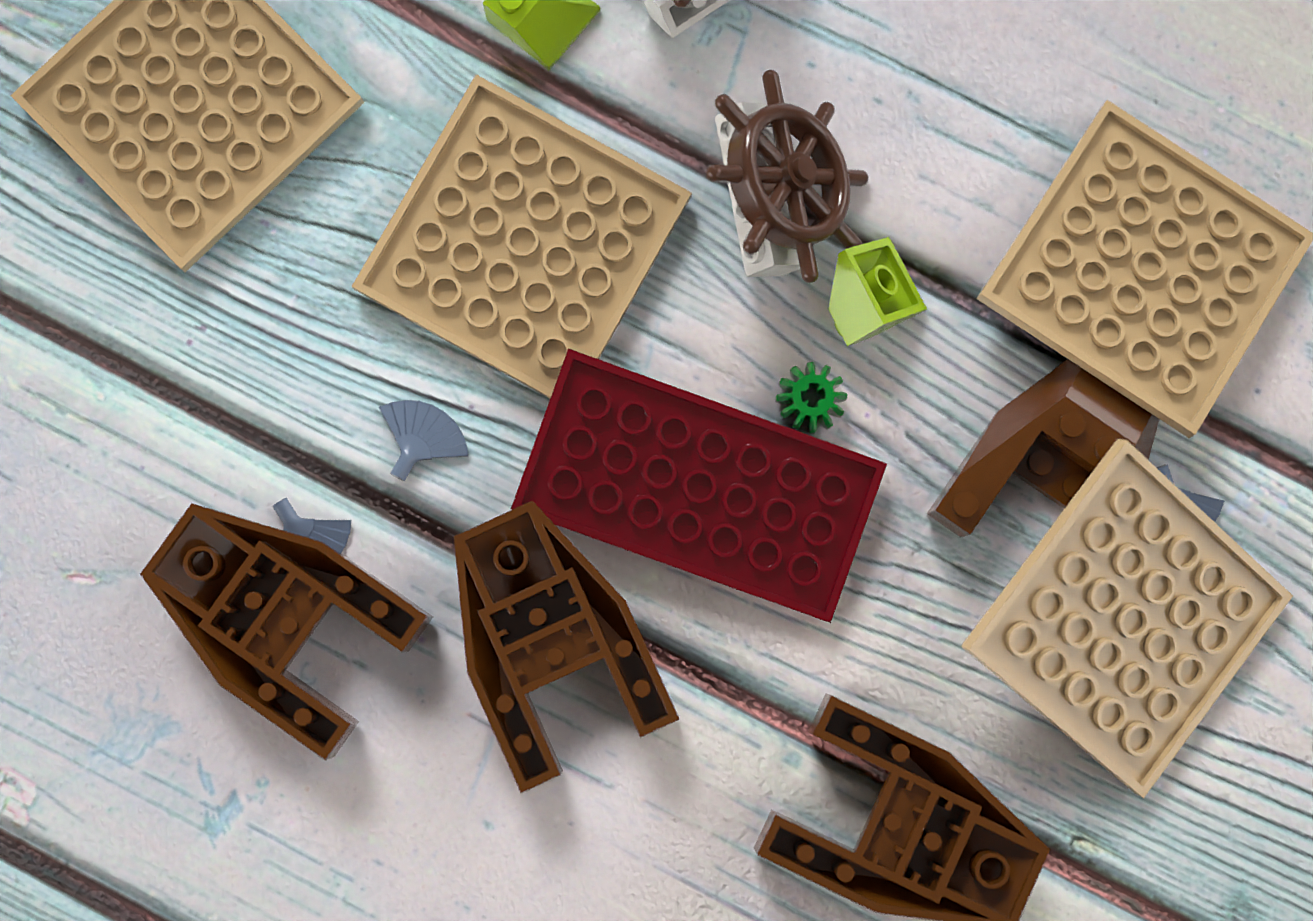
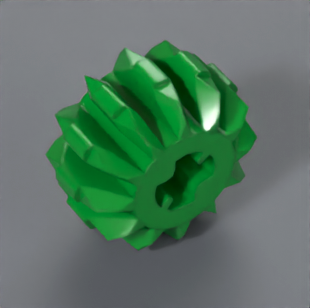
M808 362L805 368V376L797 366H794L790 369V374L794 381L788 378H781L779 386L789 393L777 394L775 402L789 404L788 407L781 411L780 417L786 419L794 414L797 418L792 424V429L798 430L803 421H807L808 433L814 434L817 431L818 419L821 425L828 430L833 426L829 414L841 418L844 414V410L835 403L846 401L848 396L845 392H834V389L843 382L840 376L835 377L830 382L826 379L831 371L830 366L825 365L818 375L815 374L814 362ZM808 388L816 390L815 396L818 393L821 396V399L818 400L814 408L807 406L808 400L803 402L801 399Z

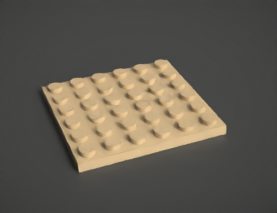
M113 0L10 95L184 272L189 270L364 104L362 97L264 0Z
M476 74L351 287L550 399L568 348L600 359L691 199L692 192Z
M1106 100L976 299L1178 432L1190 438L1199 430L1313 241V233L1112 102Z
M1117 439L961 647L1132 792L1144 798L1293 595L1127 440Z

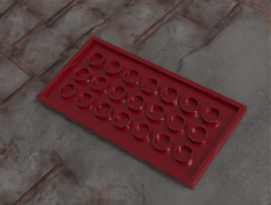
M568 348L511 509L533 501L557 526L831 623L887 463Z

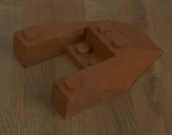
M1067 359L995 413L927 514L959 537L971 535L1012 473L1065 509L1117 439L1127 440L1149 460L1159 418Z
M533 501L454 536L467 674L520 793L547 782L563 772L528 693L604 658L640 738L680 719L626 600Z
M193 503L190 504L140 573L217 683L324 760L335 757L359 721L290 673L287 668L332 605L335 604L401 652L410 651L433 618L432 615L324 542Z
M825 694L808 732L889 771L854 849L771 809L754 846L756 854L875 913L936 921H1019L1050 849L950 752L845 701Z

